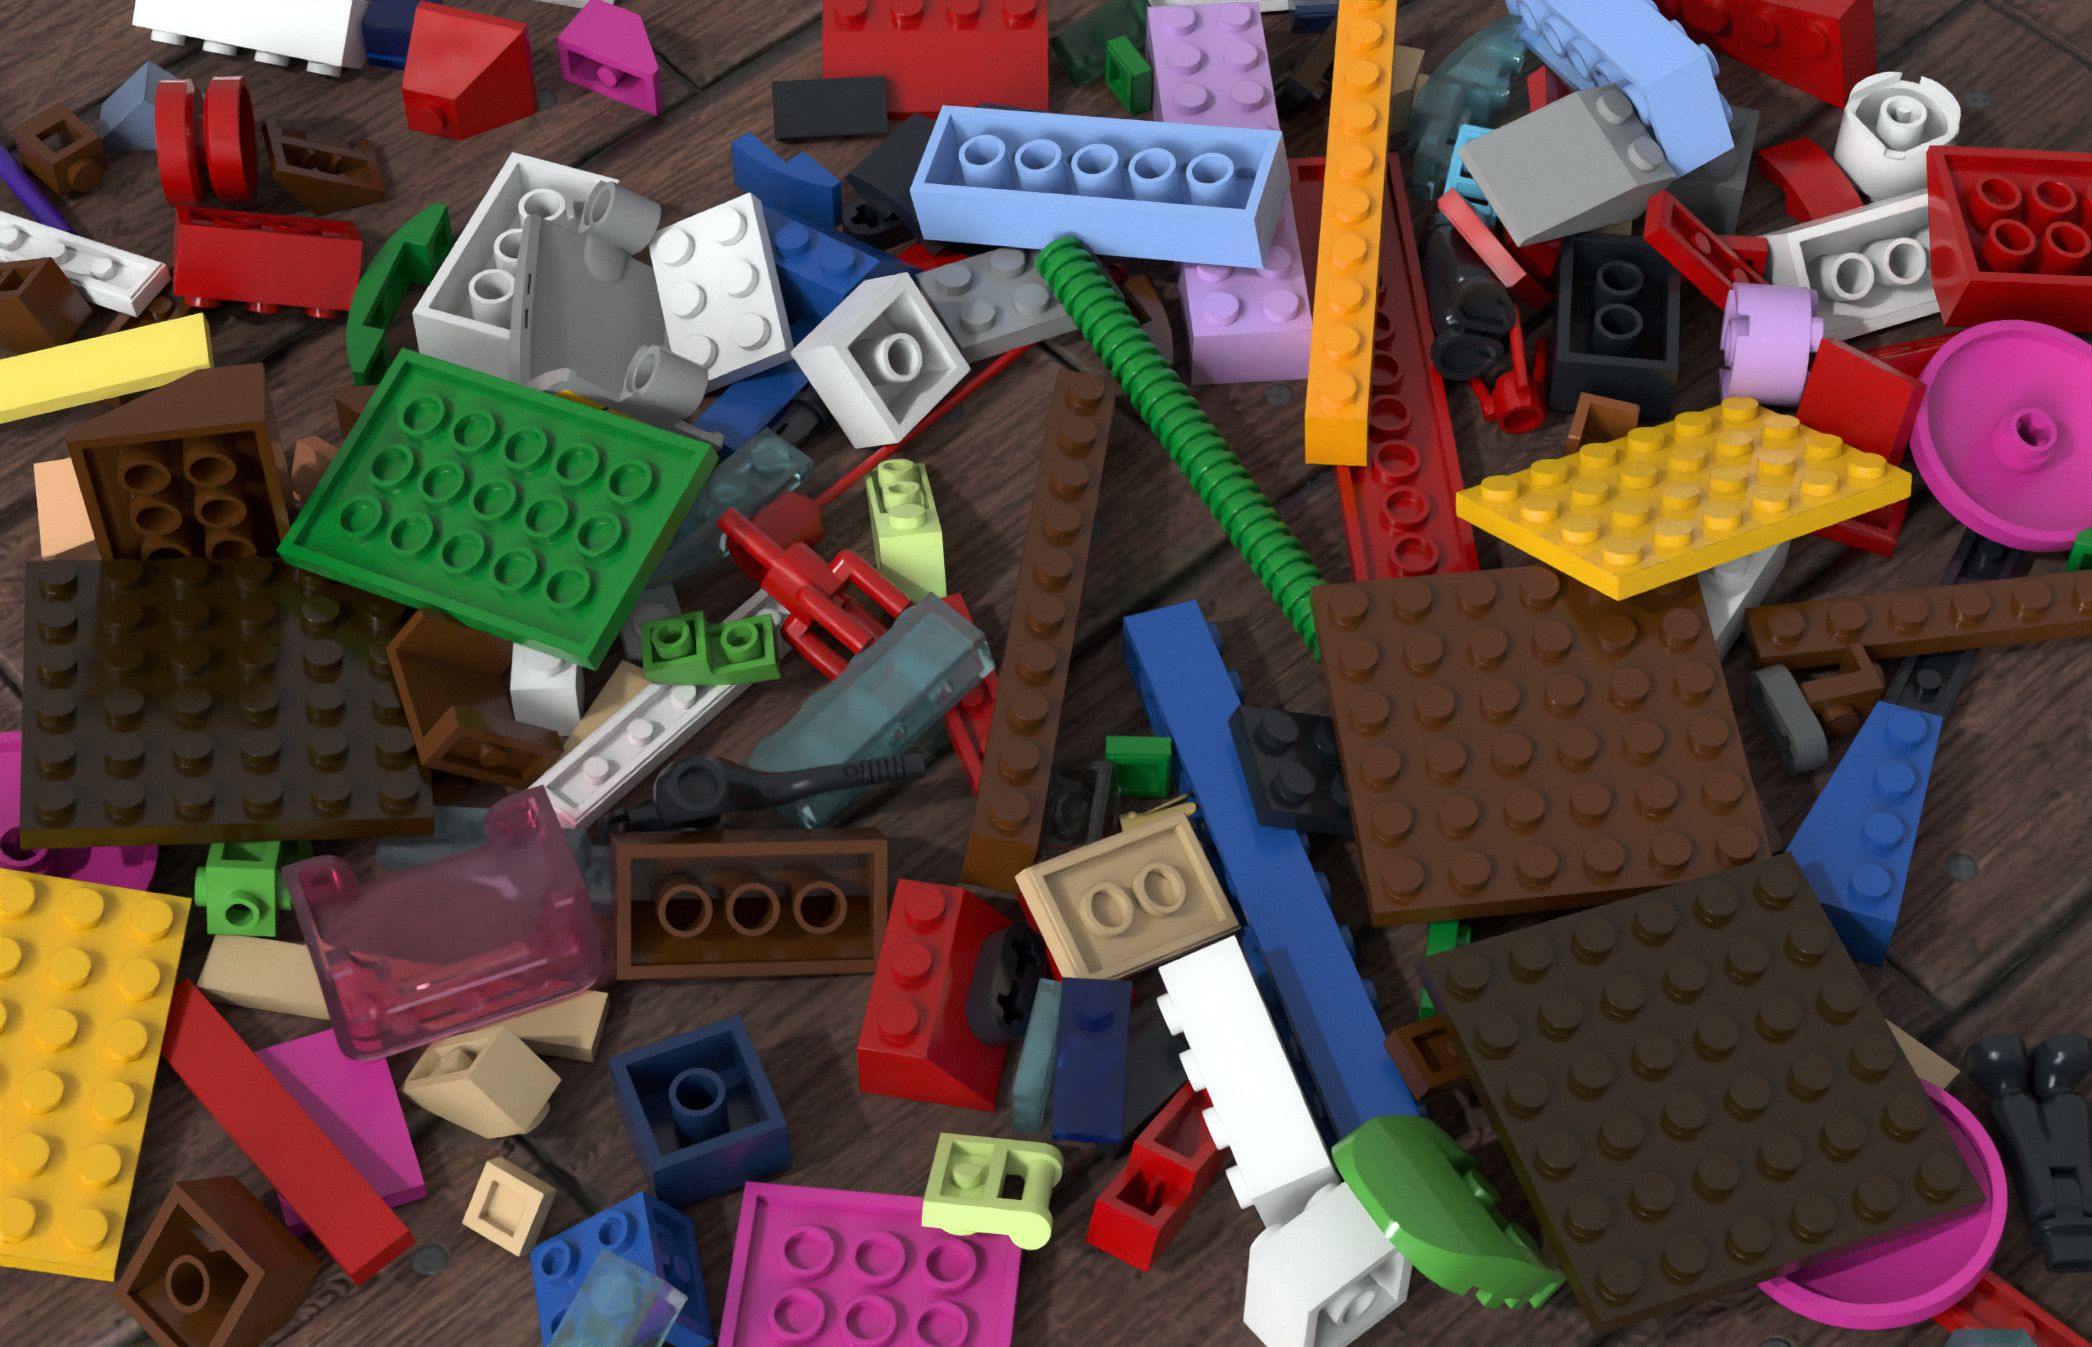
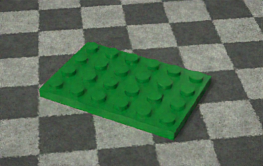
M401 348L276 551L287 564L416 609L425 607L450 614L468 627L597 671L718 462L719 457L711 444Z

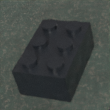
M1581 232L1561 237L1554 281L1548 409L1576 411L1580 394L1584 392L1637 404L1640 407L1639 417L1669 420L1679 371L1681 272L1645 241L1643 237L1596 232Z

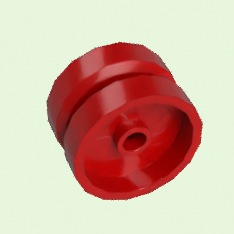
M243 75L214 77L206 89L204 101L201 91L191 78L161 80L157 84L155 96V135L159 172L163 191L171 208H176V205L201 207L209 194L210 183L214 193L224 205L254 204L258 191V145L252 98L245 77Z

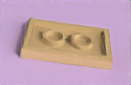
M1183 809L1031 866L1015 876V880L1073 1000L1229 937L1241 929L1237 917Z

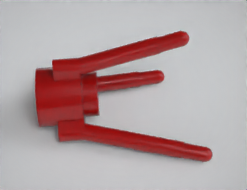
M1514 305L1516 320L1515 325L1509 330L1514 371L1507 372L1497 379L1492 396L1480 375L1467 381L1481 404L1485 422L1497 420L1498 427L1503 432L1508 434H1524L1537 429L1549 417L1546 403L1548 342L1543 337L1538 338L1536 341L1533 379H1531L1527 371L1520 312L1518 306Z

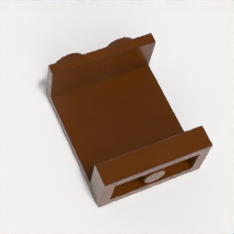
M420 607L385 647L423 767L526 791L564 752L558 731L513 719L500 679V675L512 663L513 642L468 627L450 614Z

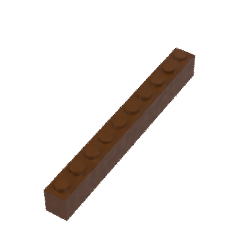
M1062 368L1058 369L1046 423L960 883L1023 895L1015 880V876L1034 864L1118 385V380Z

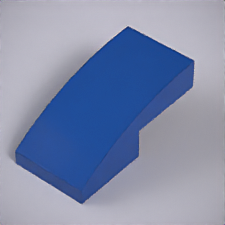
M750 132L731 142L734 184L746 193L751 192L760 201L788 207L832 228L842 224L841 181L804 151L785 162Z

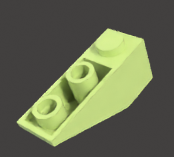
M907 459L883 461L878 464L877 468L864 476L877 570L913 600L912 605L946 597L942 530L924 463L914 464Z

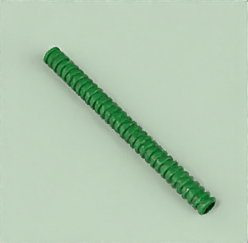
M1066 236L1054 240L1038 255L1035 261L1037 273L1040 277L1044 278V282L1049 290L1054 291L1055 298L1060 304H1063L1067 315L1073 318L1072 321L1078 330L1082 331L1085 340L1092 344L1095 354L1101 357L1103 365L1107 370L1111 371L1113 379L1118 380V384H1121L1122 391L1127 397L1131 398L1132 405L1137 411H1140L1144 422L1150 425L1154 436L1160 439V443L1165 451L1170 452L1172 461L1175 465L1180 466L1182 475L1185 479L1190 480V485L1195 493L1200 494V499L1205 507L1210 508L1211 515L1216 521L1220 522L1223 532L1231 536L1230 541L1234 547L1241 550L1240 554L1247 564H1251V570L1254 575L1262 579L1261 584L1264 589L1272 593L1271 597L1278 607H1282V613L1287 621L1293 622L1292 627L1297 635L1303 636L1305 646L1308 650L1314 651V658L1319 665H1322L1310 606L1311 586L1330 584L1329 581L1322 579L1323 574L1318 566L1312 564V559L1308 552L1301 550L1302 545L1297 537L1291 536L1292 532L1285 522H1281V516L1278 511L1271 507L1267 496L1260 493L1259 485L1255 480L1250 479L1251 476L1245 466L1240 465L1239 458L1234 452L1230 451L1227 441L1224 438H1220V433L1216 426L1210 424L1208 415L1205 411L1200 410L1199 403L1194 397L1190 396L1186 385L1180 383L1178 374L1175 370L1170 369L1171 366L1167 359L1161 356L1159 348L1155 343L1151 342V338L1146 330L1141 329L1138 319L1132 316V312L1127 304L1122 302L1119 293L1112 289L1110 281L1107 277L1103 276L1100 267L1093 263L1091 255L1088 251L1084 250L1081 241L1074 236Z

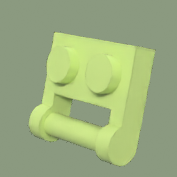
M941 1132L923 1200L922 1226L942 1228L944 1231L954 1235H971L977 1232L1009 1235L1014 1244L1027 1250L1038 1249L1044 1246L1049 1241L1053 1219L1048 1208L1052 1188L1061 1180L1063 1173V1155L1059 1149L1047 1143ZM1006 1174L1022 1176L1025 1181L1021 1200L1001 1198Z

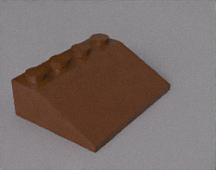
M263 362L195 370L66 432V444L102 562H110L119 558L148 561V559L183 557L207 558V560L247 556L281 557L276 550L297 518L298 513Z

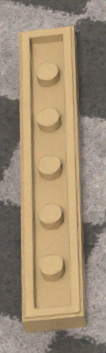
M215 934L196 985L204 997L211 1002L342 1023H352L373 1017L377 1028L436 1038H445L506 1025L534 1053L594 1062L610 1008L609 995L605 992L243 935Z

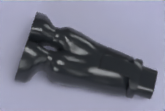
M1436 213L1426 220L1417 243L1421 267L1420 272L1426 292L1431 323L1438 334L1431 344L1430 357L1437 372L1444 378L1454 381L1470 380L1485 373L1500 360L1504 354V345L1496 333L1508 332L1515 325L1516 312L1508 291L1494 272L1475 255L1471 245L1443 214Z
M2000 1034L1980 1039L1970 1045L1964 1052L1965 1068L1967 1075L1975 1085L1991 1099L1987 1108L1989 1128L2010 1171L2027 1228H2030L2028 1232L2029 1242L2035 1247H2041L2045 1269L2049 1272L2092 1271V1111L2089 1102L2080 1093L2073 1092V1088L2092 1071V1041L2080 1034L2057 1035L2041 1042L2028 1057L2025 1041L2016 1035ZM2026 1079L2035 1099L2025 1092Z

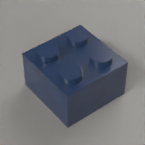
M740 1014L608 1059L614 1102L653 1197L678 1209L744 1186L746 1181L755 1182L792 1169L787 1122Z

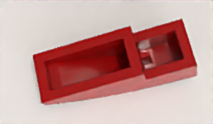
M1188 1080L1134 1141L1128 1164L1096 1199L1085 1242L1146 1273L1159 1259L1187 1221L1231 1152L1230 1146L1221 1150L1217 1149L1205 1122L1202 1111L1214 1106L1207 1088L1195 1093Z

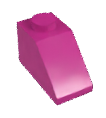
M590 0L557 37L562 79L658 116L663 110L659 67L641 16L602 0Z

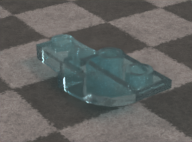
M1510 14L1468 38L1434 70L1420 90L1410 109L1405 149L1406 152L1415 154L1411 195L1433 200L1441 179L1447 180L1460 126L1467 124L1487 128L1495 109L1504 111L1512 87V78L1509 77L1510 72L1520 73L1527 51L1528 42L1519 39L1522 16Z
M765 427L712 470L644 590L663 587L683 580L730 554L727 546V535L716 526L721 515L728 508L734 507L745 518H750L782 492L794 490L811 476L812 459L768 427Z

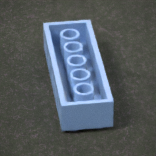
M1505 0L1517 38L1572 89L1580 91L1614 83L1617 85L1621 93L1630 101L1633 111L1651 138L1662 149L1665 159L1677 175L1675 180L1735 147L1728 126L1733 121V114L1728 102L1716 86L1714 77L1719 75V67L1714 55L1705 44L1696 45L1689 39L1678 21L1672 20L1669 22L1663 17L1652 0Z
M942 105L911 185L910 194L923 239L1043 250L1054 240L1066 236H1074L1081 241L1084 250L1088 251L1089 254L1263 269L1291 179L1282 131Z

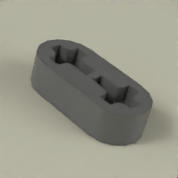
M1777 664L1747 673L1744 689L1748 707L1784 771L1790 776H1795L1825 767L1828 761V748L1824 732L1788 669L1782 664Z

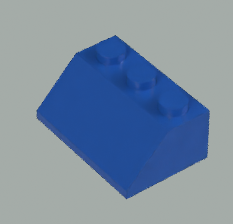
M761 201L786 315L795 321L801 317L818 326L864 280L908 272L915 283V274L924 272L921 268L795 210Z

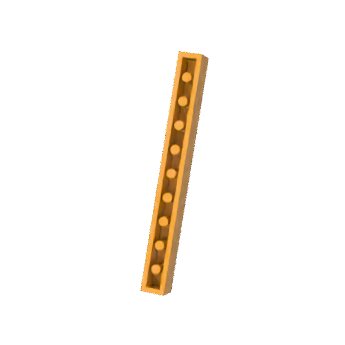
M1339 0L1305 409V464L1367 466L1397 40L1398 0Z

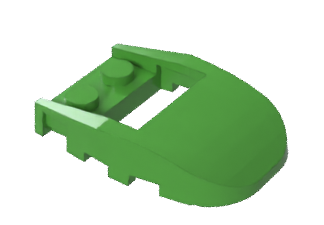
M1411 1115L1375 1117L1359 1126L1332 1147L1333 1160L1341 1176L1380 1230L1414 1267L1442 1288L1463 1297L1472 1286L1479 1288L1476 1294L1477 1298L1483 1306L1498 1309L1504 1301L1510 1309H1521L1528 1301L1535 1309H1539L1567 1279L1562 1269L1540 1256L1542 1254L1541 1249L1532 1236L1515 1222L1509 1224L1495 1206L1500 1201V1196L1494 1186L1480 1172L1474 1169L1480 1164L1477 1158L1430 1119Z

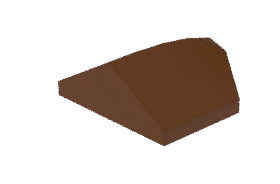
M267 119L264 121L261 129L274 180L316 216L383 200L386 189L372 141L360 138L358 143L355 144L315 133L277 127L275 120Z

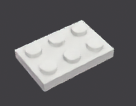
M749 192L655 232L648 246L671 352L707 368L708 385L705 394L794 359L790 353L794 346L761 201Z

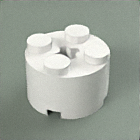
M1883 72L1861 80L1852 89L1844 109L1833 161L1842 170L1852 186L1866 194L1867 200L1871 204L1927 188L1926 152L1929 146L1956 145L1960 129V106L1955 97L1936 81L1921 76L1920 83L1918 84L1901 80L1903 72Z

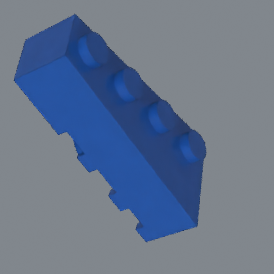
M1883 701L1877 702L1784 852L1791 851L1851 959L1881 968L1897 922L1943 720L1942 716Z

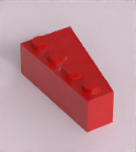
M1652 0L1660 14L1669 22L1676 20L1681 24L1688 38L1703 43L1709 48L1842 110L1845 109L1854 86L1861 80L1877 74L1873 0Z

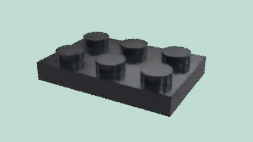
M1239 705L1228 719V725L1259 826L1355 836L1332 717Z

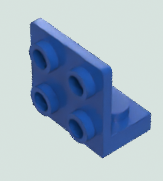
M640 1191L532 1248L530 1259L543 1347H620L648 1332L676 1347H707L714 1343L693 1219L645 1191Z

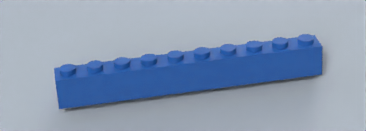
M1196 600L1123 617L1122 658L1155 737H1171L1170 774L1180 796L1190 792L1189 799L1184 803L1191 802L1196 805V812L1189 819L1193 822L1195 834L1204 845L1203 850L1241 926V929L1236 932L1339 1178L1344 1180L1333 1160L1332 1147L1359 1126L1375 1117L1411 1115L1428 1119L1424 1100L1416 1101L1382 1044L1391 1033L1384 1034L1377 1018L1380 1014L1376 990L1369 978L1361 979L1354 965L1356 951L1352 935L1346 924L1337 925L1331 912L1333 906L1332 893L1328 880L1322 871L1314 872L1308 859L1310 846L1306 831L1259 826L1228 725V719L1237 707L1244 705L1243 688L1235 670L1227 671L1222 661L1223 645L1216 624L1214 622H1205Z

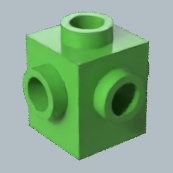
M282 841L211 843L206 867L197 868L195 879V906L207 907V934L276 937L281 910L292 911L295 891L294 870H283Z

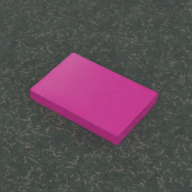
M373 1017L254 1051V1054L390 1208L428 1197ZM278 1195L287 1229L295 1237L311 1233Z

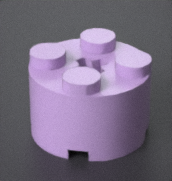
M1734 282V290H1729L1725 304L1720 350H1724L1725 366H1731V369L1719 368L1720 399L1723 401L1733 396L1751 397L1758 401V405L1796 408L1800 404L1810 371H1807L1809 353L1817 354L1821 339L1823 338V318L1816 317L1818 306L1817 290H1809L1807 287Z

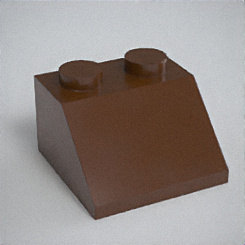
M234 1175L174 1183L114 1290L112 1297L161 1347H258L291 1320L323 1263Z

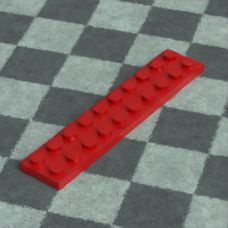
M1398 153L1388 154L1367 466L1333 465L1352 582L1480 571L1471 523L1456 516V493L1463 491L1464 485L1443 378L1437 372L1430 357L1431 344L1435 338L1420 272L1421 267ZM1326 156L1287 159L1291 179L1289 186L1312 324Z

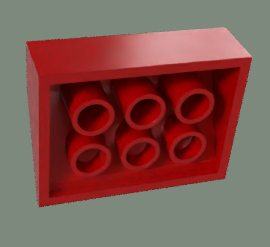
M1930 145L1926 152L1931 282L1944 327L1972 328L1976 325L1992 321L2024 320L2050 325L2066 332L2092 333V153Z

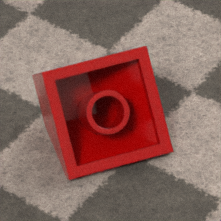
M420 1L416 7L401 87L408 129L462 141L534 115L538 109V99L527 23Z

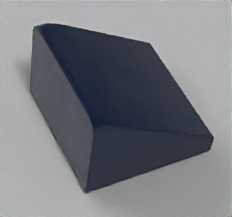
M1288 0L1290 32L1294 34L1323 33L1338 14L1339 0Z

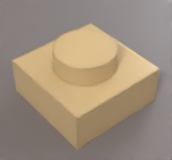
M502 1157L489 1160L485 1164L462 1224L518 1257L528 1254L536 1245L558 1189Z

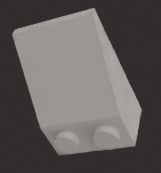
M1615 83L1573 92L1462 145L1457 151V154L1518 248L1638 219L1647 209L1648 199L1666 189L1677 177L1665 159L1662 149L1651 138L1633 111L1630 101L1621 93Z

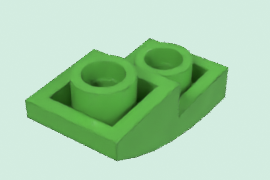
M703 610L641 622L644 675L649 681L679 685L715 686L754 683L781 678L777 628L771 613L714 625H708Z

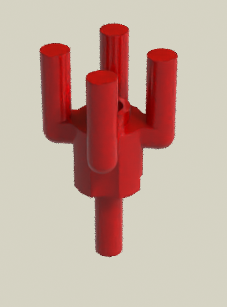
M734 507L728 508L721 515L716 526L769 570L761 583V588L790 612L780 627L781 638L841 690L854 679L858 670L812 632L816 625L820 624L858 657L870 645L876 651L882 653L895 639L896 634L846 592L849 584L852 582L896 620H899L908 611L913 600L855 551L850 549L841 550L828 564L804 542L800 544L795 542L786 551L783 550Z

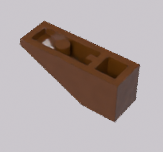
M45 257L0 263V348L19 354H27L74 343L79 336L78 328L93 310L53 258Z

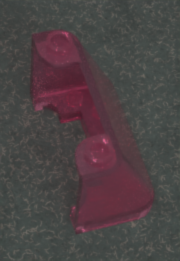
M544 785L511 794L499 800L489 809L484 819V830L488 844L358 885L355 872L350 863L338 856H316L281 867L338 1046L345 1056L352 1060L363 1062L379 1060L576 995L589 989L599 979L603 972L604 959L588 889Z

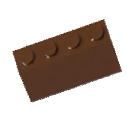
M876 827L610 832V902L617 980L876 973L887 927L888 839Z

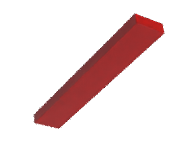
M187 977L177 984L174 989L163 1040L162 1059L354 1284L359 1287L416 1243L410 1230Z

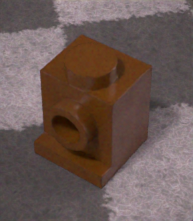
M61 102L12 129L23 169L30 176L34 174L38 176L61 198L75 189L79 192H88L94 189L101 181L103 173L109 170L100 136ZM58 132L59 141L49 147L42 142Z

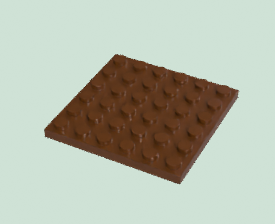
M1549 564L1311 586V612L1372 928L1606 905L1772 857L1697 573L1620 601L1601 593Z

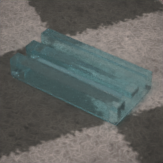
M1040 978L1012 1091V1101H1014L1012 1107V1115H1014L1012 1122L1013 1130L1036 1134L1037 1129H1041L1066 1023V987H1064V982Z

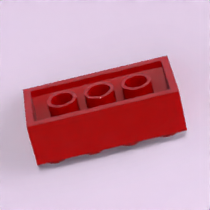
M823 0V79L885 76L887 120H907L915 112L931 120H937L942 105L1049 113L1047 0Z

